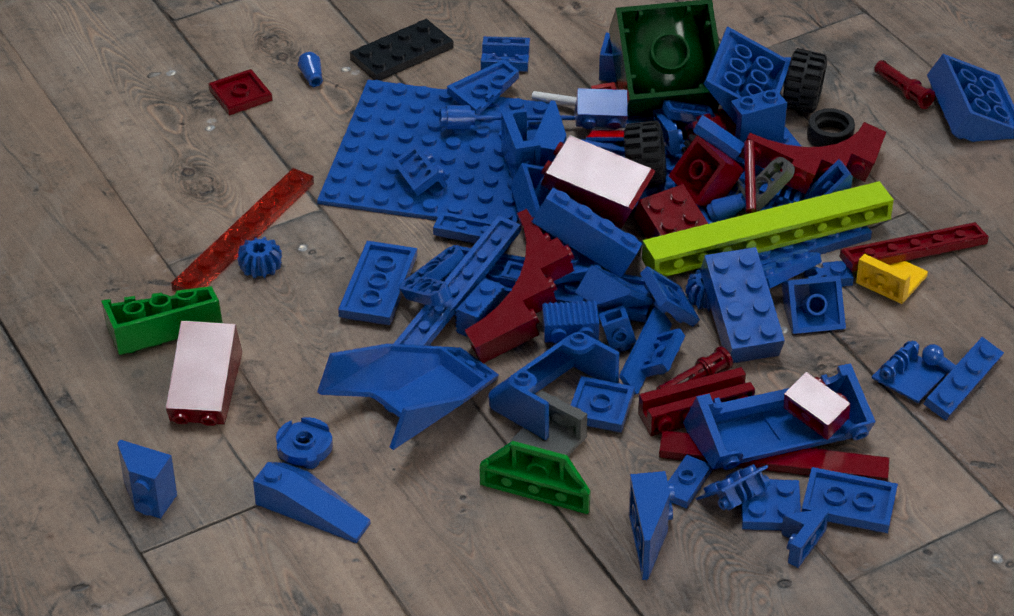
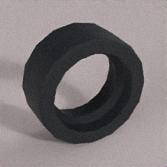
M826 108L818 110L810 116L808 121L807 137L814 147L838 144L852 137L855 132L854 119L850 114L839 109ZM834 127L842 131L838 133L825 132L820 128Z

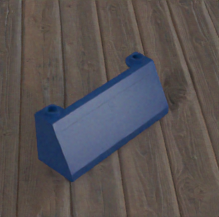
M850 363L838 366V374L828 378L827 374L820 377L828 388L835 393L844 395L850 403L849 419L828 440L784 409V393L789 388L722 403L719 397L714 398L712 401L710 394L696 396L683 423L687 433L712 469L723 467L727 470L738 466L740 463L851 438L853 440H860L869 435V431L876 421Z

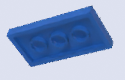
M367 241L339 306V317L391 325L402 297L399 285L411 274L417 258V248Z

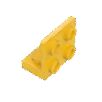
M864 254L859 259L856 283L903 304L926 279L928 271L906 261L886 264Z

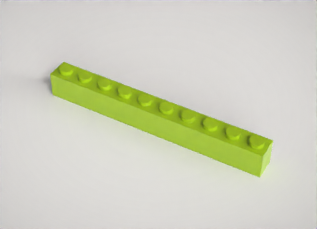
M878 181L645 239L642 244V261L646 267L648 266L666 277L701 268L705 255L756 247L758 253L891 220L894 199L882 183Z

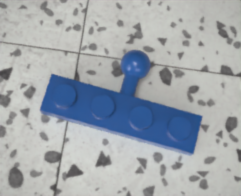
M981 337L960 362L955 365L944 357V352L940 346L936 344L927 345L922 351L923 361L930 366L938 365L949 374L927 397L924 405L946 421L1001 359L1004 352Z

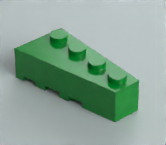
M212 286L177 290L173 296L162 294L161 292L152 294V297L149 299L136 300L135 296L124 297V302L112 303L111 299L101 300L106 326L119 355L133 353L136 350L158 346L162 343L178 339L181 321L223 323L219 299Z

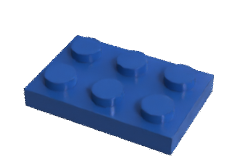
M812 467L801 512L825 509L829 511L828 522L888 533L898 484Z

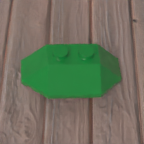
M511 441L481 461L479 465L480 485L584 514H589L591 491L567 455Z

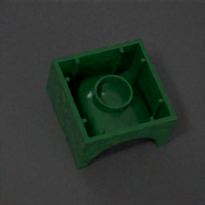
M712 0L639 5L615 9L609 34L618 90H627V116H653V110L662 108L664 100L710 106L711 110L718 109L720 104L704 85L719 46Z

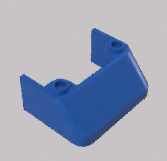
M575 332L494 387L489 392V407L546 440L549 438V402L535 395V393L572 367L581 370L595 379L619 383V352L582 332Z

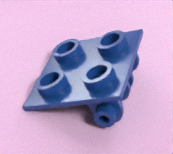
M907 341L903 347L897 350L872 375V379L919 403L948 373L937 365H927L922 357L918 356L919 344L916 341Z
M753 464L744 469H738L726 475V479L720 482L716 481L704 487L705 493L696 497V499L700 500L717 494L719 497V507L722 510H731L739 504L746 502L747 498L752 499L768 489V486L771 484L770 479L761 472L767 469L768 466L756 468Z

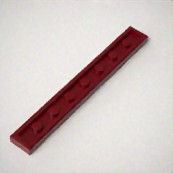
M662 431L659 449L660 458L683 460L686 455L707 462L688 433ZM806 448L740 463L736 467L746 468L754 464L756 468L767 465L768 468L765 469L767 471L810 476L812 467L888 482L890 458Z

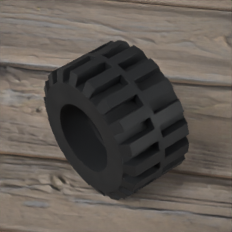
M799 48L793 52L783 90V98L787 102V108L807 113H813L816 110L826 74V54Z
M658 121L626 124L624 130L625 158L655 170L648 185L664 184L667 172L661 125Z

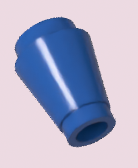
M313 52L303 53L299 57L298 68L310 86H320L323 82L320 57Z
M742 193L714 199L707 205V211L713 222L730 219L746 208V200Z

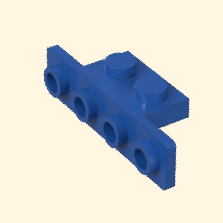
M656 307L650 313L619 374L623 384L635 386L634 395L639 393L646 377L657 374L663 375L671 369L675 356L679 352L685 338V334L680 328L670 331L672 323L665 313H662Z

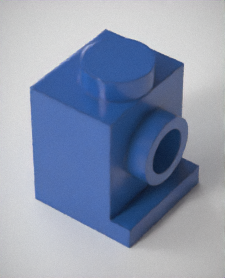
M624 305L599 313L609 346L617 349V351H626L631 348L632 343L636 342V338Z

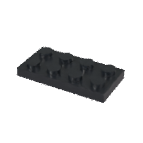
M426 18L350 51V60L373 80H383L453 49L454 42Z

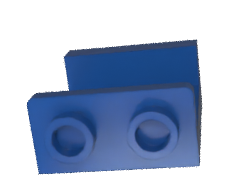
M776 89L731 101V106L737 113L736 138L745 142L749 133L771 141L783 143L787 102ZM739 155L736 158L738 162L745 161Z
M525 109L501 112V151L512 179L521 163L540 166L541 145L538 139L527 140V112Z

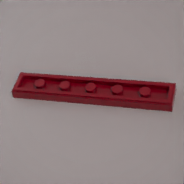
M974 222L844 248L840 250L839 257L853 272L858 271L859 259L864 254L886 264H892L985 245L988 243L989 236Z

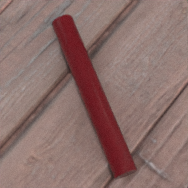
M747 140L744 142L746 212L754 213L756 212L754 141Z

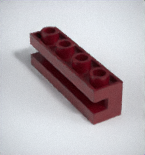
M742 367L641 393L639 394L638 415L650 436L661 434L663 430L672 431L685 427L683 422L696 396L710 394L712 401L714 398L719 397L722 403L754 396L755 388L751 382L745 383L746 373Z

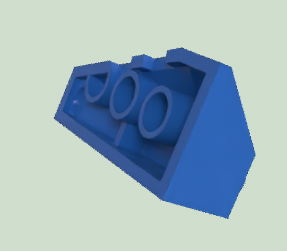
M267 462L253 480L256 505L351 542L357 543L371 524L369 518L313 474L287 463Z

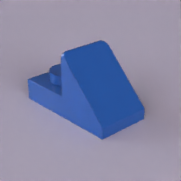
M818 509L784 515L781 533L789 538L787 544L789 564L799 568L826 532L828 510Z

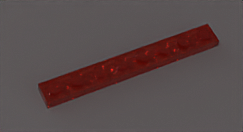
M292 168L171 282L172 291L207 287L238 257L239 246L244 245L245 240L253 241L254 237L258 238L314 184V176Z

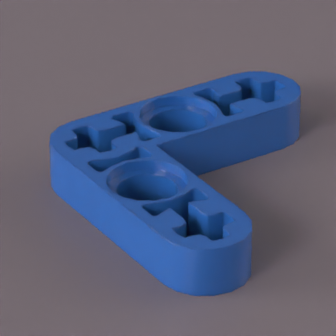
M454 245L445 249L399 285L405 299L429 306H439L447 302L452 297V292L447 283L441 281V279L453 271L465 257L460 246Z

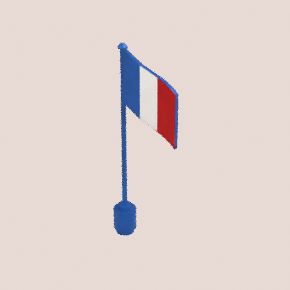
M446 105V108H440L439 111L440 127H446V130H470L471 125H475V120H501V115H475V110H471L470 105ZM527 115V120H542L544 115ZM560 115L561 120H575L574 116ZM627 116L626 124L654 121V116ZM604 127L592 128V132L586 137V140L624 141L625 128L611 130Z

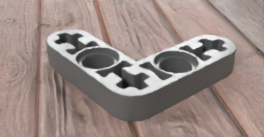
M775 158L755 178L756 212L760 211L793 177L795 168L785 158ZM738 179L732 188L737 186L736 194L742 193L745 197V186ZM767 183V190L763 194H759L760 187ZM744 208L736 215L742 216L750 213H747L746 209Z

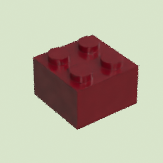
M697 135L668 176L678 186L684 184L697 205L707 208V205L712 200L726 197L745 170L734 159Z
M684 184L640 199L633 217L646 239L708 224Z

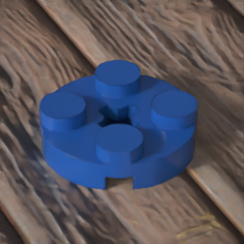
M304 417L301 418V422L292 424L291 420L282 425L276 434L278 457L290 464L304 466L307 469L316 468L320 461L328 457L333 448L332 434L329 432L328 425L316 418ZM306 439L309 440V443H305V444L299 443V442H304Z

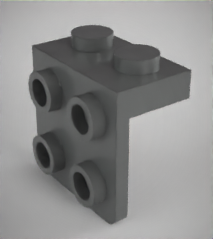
M541 390L537 396L549 402V438L544 440L527 429L522 428L510 442L516 441L569 456L587 438V413Z

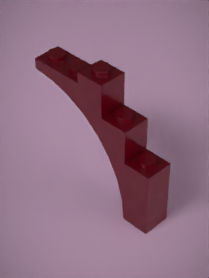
M864 122L859 131L849 139L838 144L823 147L787 145L749 133L746 141H754L755 165L765 169L778 157H783L792 163L795 172L786 185L806 194L813 178L818 180L838 159L843 162L853 177L865 182L875 164L886 131ZM744 146L739 154V157L744 159Z
M527 209L517 213L526 237L525 261L519 278L510 293L498 307L485 318L465 329L470 345L482 363L538 336L539 332L536 324L540 322L536 313L542 311L543 303L548 304L551 302L554 304L557 302L554 292L557 291L554 281L574 271L571 262L574 259V255L568 245L563 246L558 237L551 240L548 233L543 234L541 232L543 229L531 222L534 217L530 215Z

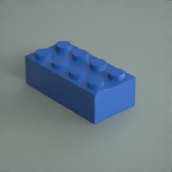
M753 247L705 255L700 273L721 345L730 353L733 363L779 356L785 339L757 248Z

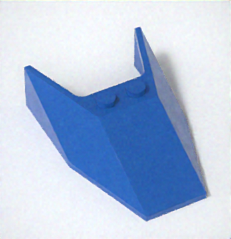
M382 344L330 353L317 392L320 395L370 397L381 403L387 411L397 415L399 421L390 444V448L394 450L496 381L499 374L460 347Z

